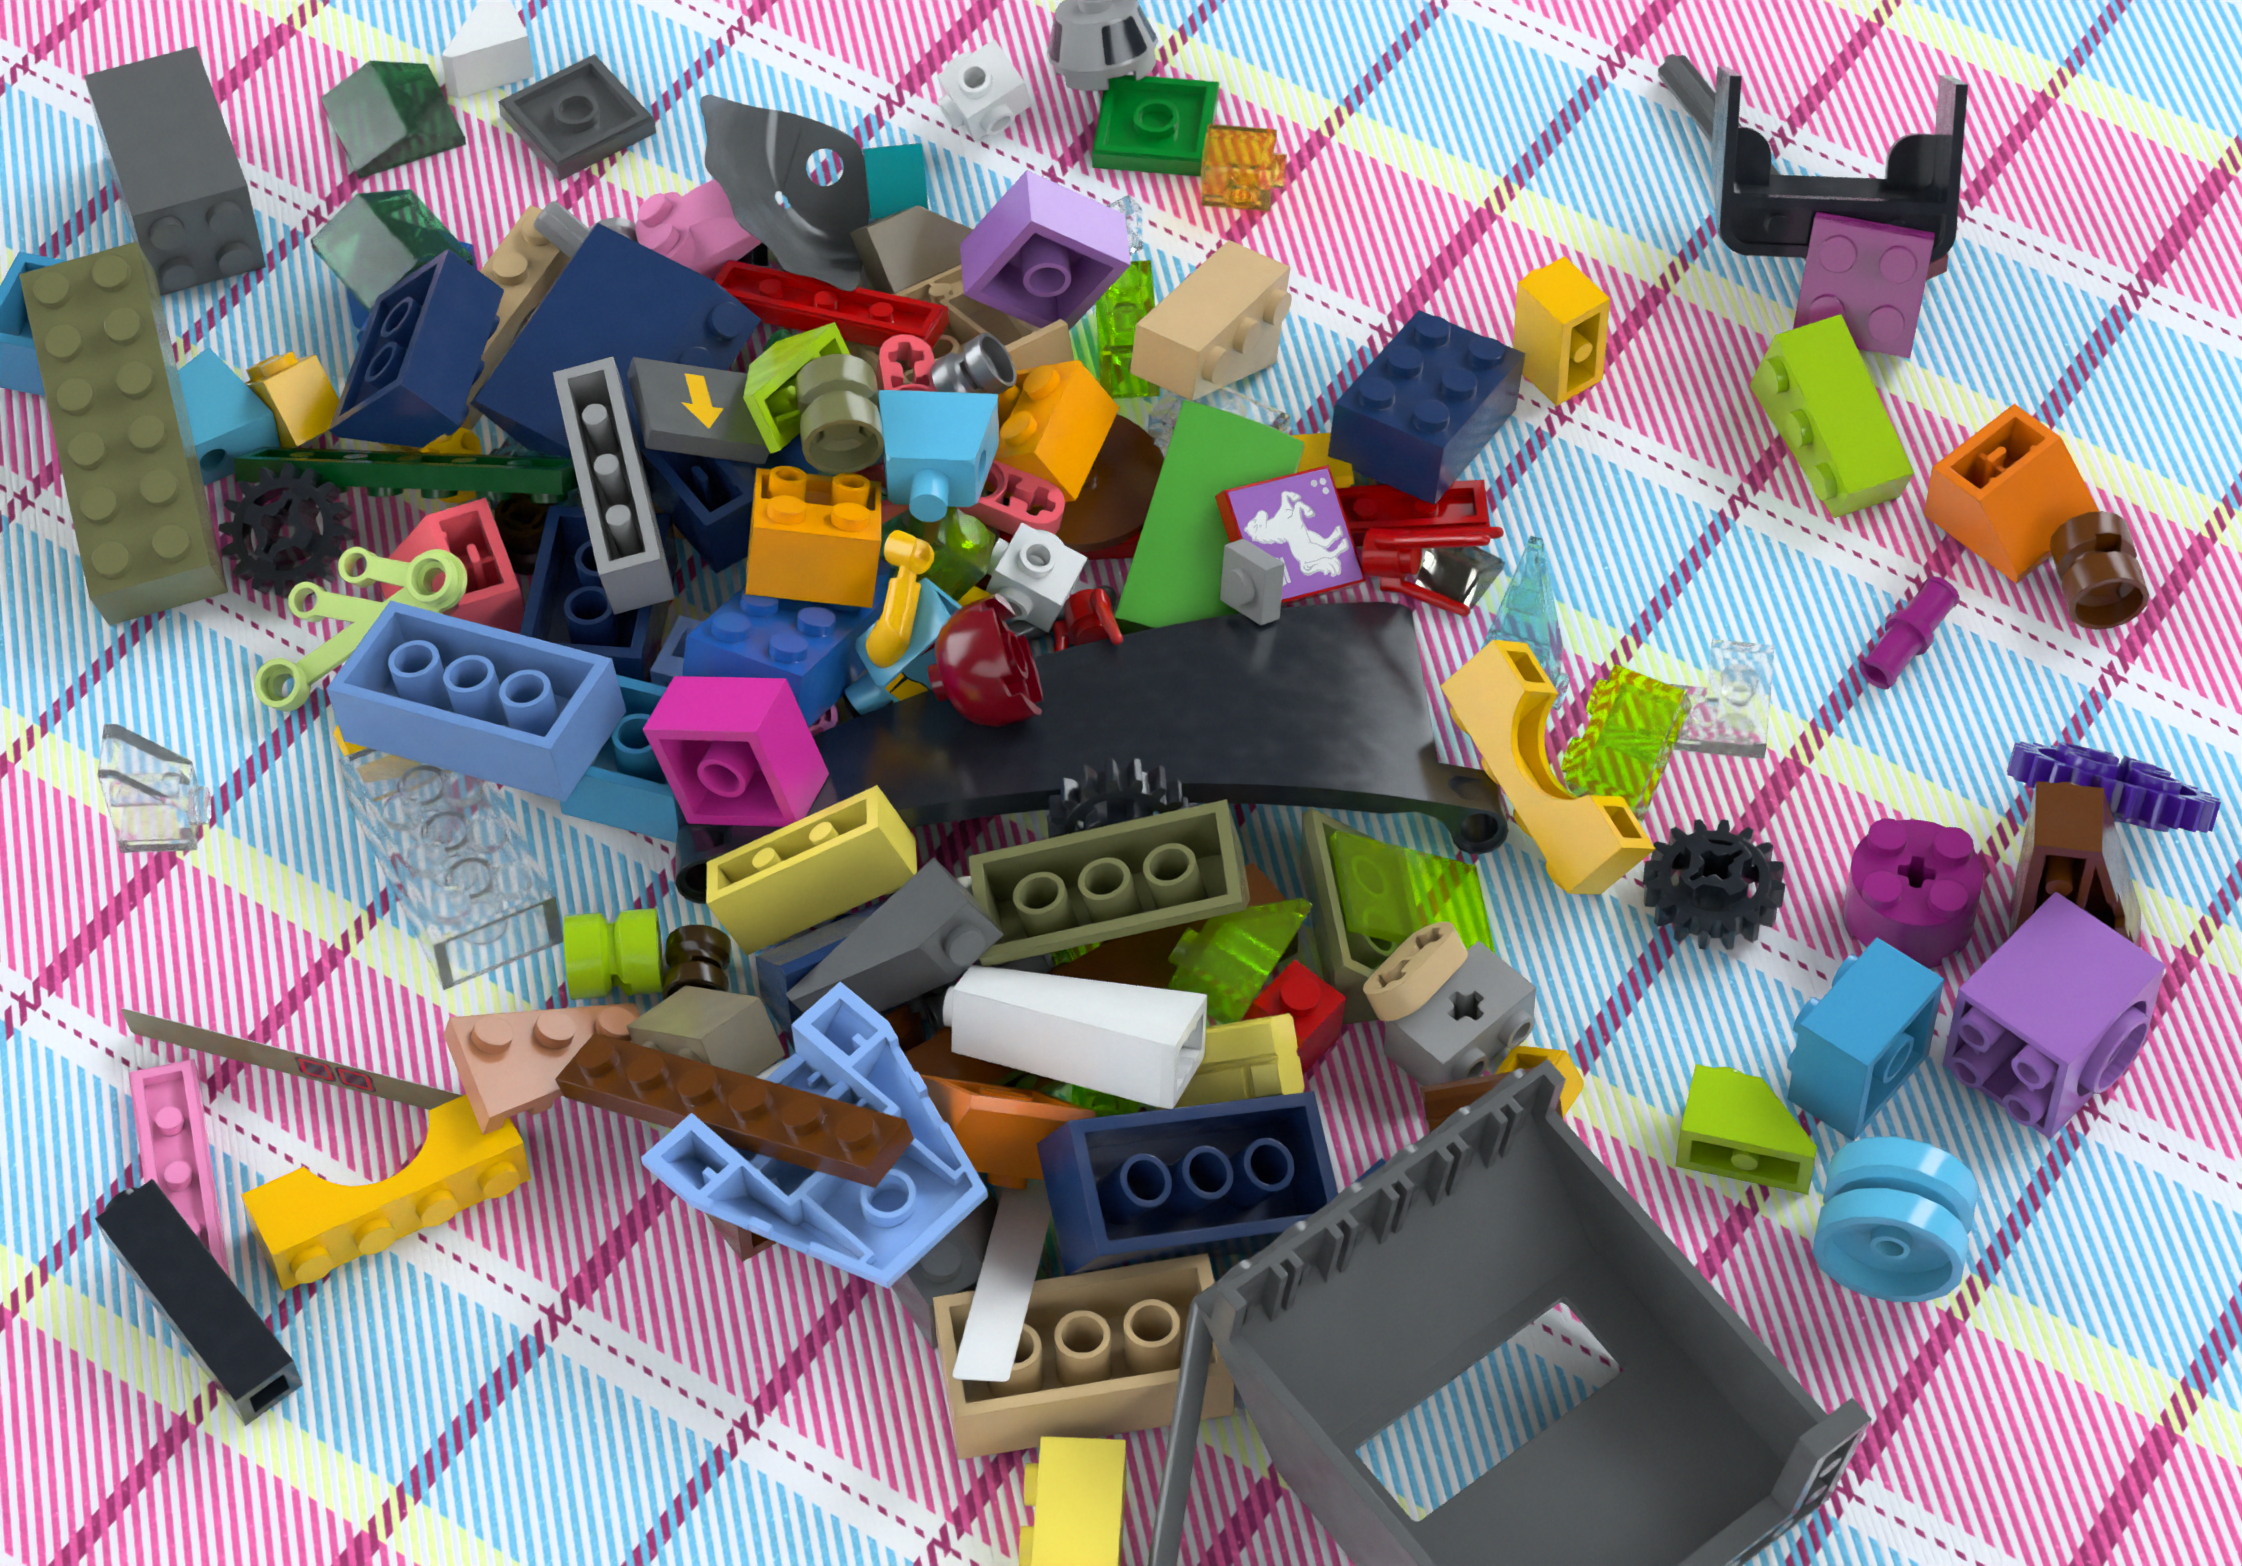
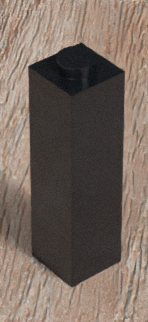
M153 1178L139 1188L132 1187L120 1192L110 1200L104 1212L95 1218L107 1246L245 1426L303 1385L294 1360Z

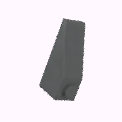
M933 857L788 991L786 995L792 1003L805 1013L835 985L842 982L876 1012H881L954 981L1004 934L972 894Z

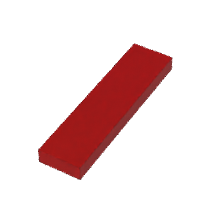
M727 260L713 280L757 315L762 323L807 332L835 322L843 340L881 348L883 343L892 336L905 334L924 340L932 350L949 324L948 306L857 287L854 291H844L813 277L796 275L733 260Z

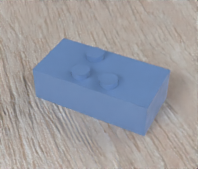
M391 600L326 688L345 742L566 802L626 713L612 658Z

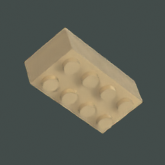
M1208 1253L1034 1281L1010 1379L1005 1382L955 1379L952 1376L975 1291L933 1297L937 1345L958 1460L1040 1447L1041 1436L1096 1438L1171 1425L1190 1304L1195 1296L1214 1284ZM1214 1340L1200 1420L1234 1415V1381Z

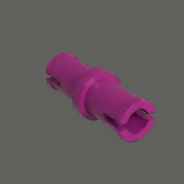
M1931 576L1925 580L1922 588L1904 610L1895 611L1885 623L1886 633L1871 652L1859 663L1861 675L1870 684L1879 689H1889L1895 684L1897 677L1912 658L1927 651L1934 642L1933 632L1950 610L1960 602V596L1954 586L1943 578Z

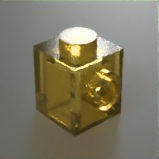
M1208 124L1201 164L1202 206L1258 211L1271 210L1274 188L1284 189L1287 170V154L1277 153V129Z

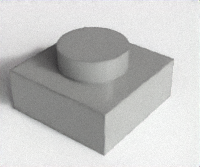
M1244 538L1226 544L1224 546L1220 600L1259 625L1280 619L1285 563Z

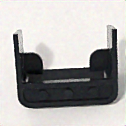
M1717 66L1711 161L1717 231L1719 237L1729 249L1746 256L1807 258L1816 212L1935 233L1930 262L1942 258L1949 252L1955 242L1957 231L1968 84L1951 75H1939L1935 134L1911 133L1896 140L1890 147L1886 157L1885 179L1771 175V150L1767 140L1752 128L1738 126L1742 76L1730 67Z

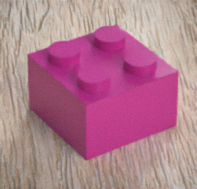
M674 676L643 728L688 824L786 827L806 817L829 776L827 767L786 678Z

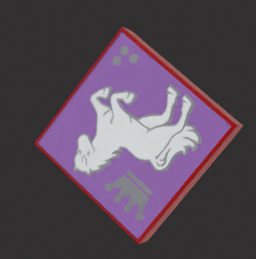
M1329 465L1223 490L1215 495L1229 543L1244 538L1285 563L1281 606L1357 587L1366 582Z

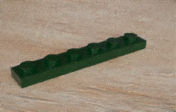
M262 447L233 458L235 482H240L243 479L248 483L260 484L259 469L263 467L273 471L279 478L283 464L290 463L299 469L300 476L308 467L322 475L321 485L330 481L342 490L341 493L350 491V487H366L367 495L372 497L400 495L404 493V489H421V497L425 499H444L457 496L458 491H475L476 500L486 498L487 501H500L512 498L513 493H530L531 502L557 503L567 500L568 492L579 488L571 457Z

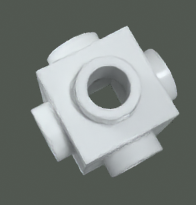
M995 39L973 53L965 52L956 56L946 65L944 71L937 75L944 95L937 100L941 111L954 129L963 125L974 142L986 134L995 135L1002 132L1012 124L1016 115L1032 106L1024 80Z
M1021 522L1011 542L1009 543L999 538L982 569V571L992 576L986 591L990 595L1000 594L1006 599L1017 616L1012 619L1025 620L1048 633L1073 589L1087 557L1065 546L1054 534L1045 530H1035Z

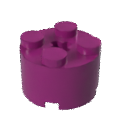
M1883 818L1874 822L1870 826L1868 834L1857 845L1850 866L1843 907V921L1851 939L1853 940V936H1855L1868 948L1876 938H1879L1928 969L1940 966L1943 958L1957 950L1959 954L1970 941L1983 884L1981 862L1973 849L1974 843L1969 833L1961 828L1945 827L1924 820L1897 821L1891 818Z

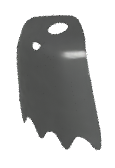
M714 95L703 96L700 100V107L707 135V146L704 156L705 168L725 191L738 224L745 231L764 243L773 252L782 268L796 275L814 277L844 291H854L859 285L863 263L850 236V232L869 224L864 157L855 139L837 128L797 114L749 106ZM820 149H830L836 152L843 162V173L840 179L829 186H821L814 183L809 178L806 170L810 155ZM777 191L782 192V195L787 197L788 204H791L790 208H783L778 204L775 199Z

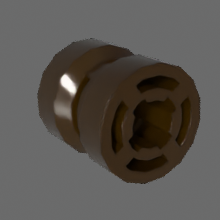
M513 493L512 498L500 500L495 508L494 516L513 571L521 575L534 574L549 505L554 506L553 503L531 502L530 493Z
M686 925L672 931L666 939L665 958L670 969L667 970L663 977V1000L685 985L728 992V977L723 971L727 970L731 961L730 938L723 931L707 925Z

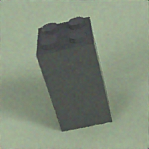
M197 46L84 75L105 159L133 241H137L156 273L160 295L266 267L248 185Z

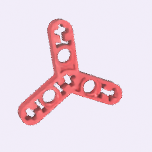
M902 334L892 336L886 340L880 348L876 372L878 390L937 392L931 375V367L935 361L930 346L924 340L913 335ZM906 360L909 368L913 369L910 384L903 385L902 366L896 361ZM882 454L875 463L863 470L852 472L864 476L869 481L881 482V486L886 489ZM993 460L986 481L992 484L995 492L987 497H980L978 503L971 507L947 506L948 510L1011 535H1015L1021 522L1035 530H1045L1055 535L1060 529L1065 500L1063 493L1051 482ZM1006 491L1014 494L1013 497H1010L1009 506L1003 505ZM888 498L881 501V525L908 510L909 505L893 504ZM1034 504L1045 508L1037 516L1027 513V510H1031Z

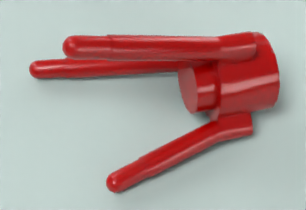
M1498 526L1429 530L1371 527L1367 531L1363 542V572L1366 576L1380 577L1381 591L1402 593L1445 611L1467 617L1471 612L1469 606L1405 580L1407 574L1416 575L1418 573L1422 560V548L1487 546L1490 543V539L1501 538L1504 531Z
M1101 588L1084 589L1072 594L1065 601L1063 607L1065 619L1055 622L1052 626L1055 638L1054 652L1068 648L1071 643L1074 646L1107 638H1110L1114 645H1120L1123 642V636L1115 620L1111 599L1105 593V590Z

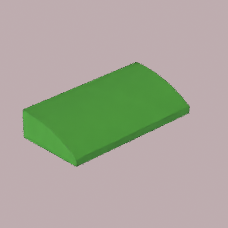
M1183 400L1115 614V620L1122 635L1240 613L1220 600L1224 546L1229 544V539L1215 495L1223 490L1297 473L1304 451V442L1252 419L1211 406Z

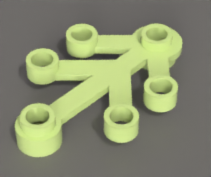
M358 546L344 551L338 561V571L346 582L365 588L379 581L403 588L384 602L331 593L312 582L297 584L291 590L288 597L289 609L296 617L312 623L319 622L326 617L351 622L352 624L297 663L284 658H274L264 663L258 670L254 681L255 692L259 700L263 704L283 712L293 711L301 707L309 697L311 685L350 657L390 600L441 614L443 611L454 607L462 599L467 587V572L462 561L454 554L441 549L426 551L415 557L410 563L378 557L376 554ZM365 557L367 566L364 573L354 577L353 566L355 562ZM444 572L446 575L444 585L438 592H433L432 581L434 577ZM315 592L317 597L316 604L312 610L305 612L303 609L304 599L308 594ZM293 677L295 679L294 688L290 695L284 698L282 694L283 684L287 679Z

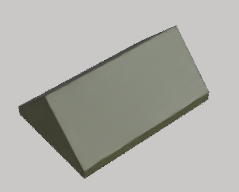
M1310 808L1302 814L1301 872L1323 979L1347 997L1342 1025L1380 1020L1363 991V986L1368 978L1407 938L1417 932L1400 851Z

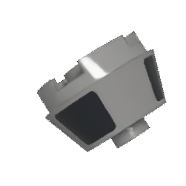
M1064 0L1055 10L1047 57L1049 62L1054 65L1056 76L1060 74L1065 76L1066 87L1083 91L1108 90V79L1133 72L1136 81L1149 74L1156 64L1154 50L1159 40L1137 0Z

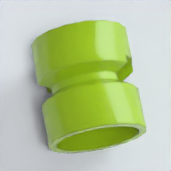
M657 908L620 911L613 922H608L601 912L564 916V957L567 985L571 1000L608 997L614 986H620L627 996L662 993L664 970Z

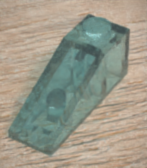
M1530 536L1481 649L1493 639L1527 643L1558 692V696L1551 709L1559 711L1568 689L1569 674L1561 672L1563 643L1543 539Z

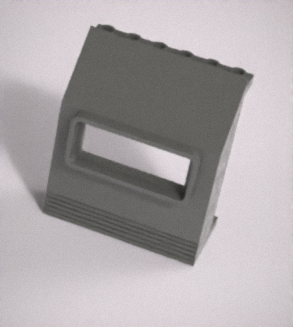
M1548 1059L1528 1073L1520 1068L1508 1074L1489 1092L1469 1106H1464L1455 1111L1440 1126L1416 1143L1409 1144L1399 1150L1386 1164L1360 1182H1355L1346 1187L1330 1203L1307 1219L1289 1227L1277 1240L1250 1259L1243 1260L1233 1266L1220 1280L1193 1299L1277 1472L1356 1566H1743L1830 1499L1872 1418L1853 1397L1831 1414H1826L1558 1115L1555 1110L1566 1079ZM1559 1303L1567 1305L1624 1371L1421 1521L1412 1520L1355 1451Z

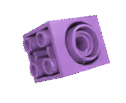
M2055 891L1958 989L1942 1065L1951 1070L1955 1078L1963 1085L1980 1090L2003 1106L2016 1122L2024 1126L2033 1127L2051 1140L2094 1094H2099L2113 1085L2137 1055L2142 1044L2146 1041L2166 965Z

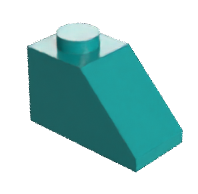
M922 143L861 149L864 157L870 219L885 218L898 211L917 205L929 210Z

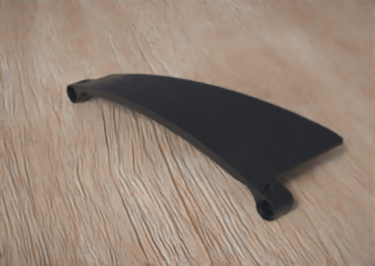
M1354 602L1281 608L1280 619L1263 625H1259L1242 613L1219 616L1122 635L1123 642L1120 645H1114L1110 638L1033 657L1043 694V701L1034 704L1042 710V713L1039 716L1016 724L1000 727L975 724L961 716L954 708L950 699L940 702L933 689L871 711L813 736L829 776L806 817L876 785L881 789L908 828L987 816L1049 810V797L1051 795H1061L1060 781L1063 778L1072 779L1077 782L1081 780V766L1086 764L1095 772H1100L1104 770L1106 759L1113 758L1117 768L1126 769L1128 764L1134 758H1137L1141 761L1142 772L1148 773L1151 769L1160 765L1165 769L1166 782L1178 779L1181 782L1183 797H1188V803H1212L1227 799L1228 804L1301 806L1379 814L1418 812L1436 818L1443 823L1450 832L1452 841L1457 848L1468 854L1492 852L1504 843L1509 832L1501 787L1492 781L1484 770L1438 762L1412 611L1405 605L1390 602ZM685 824L677 833L675 885L678 892L686 900L697 904H706L707 862L783 827Z

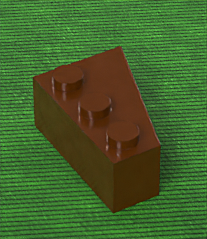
M2036 781L2010 899L2009 938L2056 891L2141 948V909L2104 788L2080 786L2072 782L2050 783Z

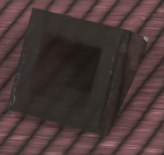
M1476 546L1431 548L1425 553L1415 584L1463 603L1472 609L1502 572L1505 562L1501 558Z

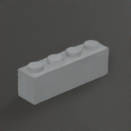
M614 357L553 372L598 574L614 615L675 599L629 400Z

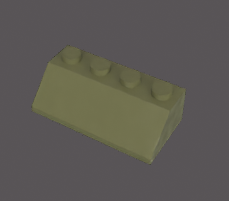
M1227 799L969 856L973 897L1004 934L979 957L982 966H991L1239 912L1246 909L1250 900L1243 849Z

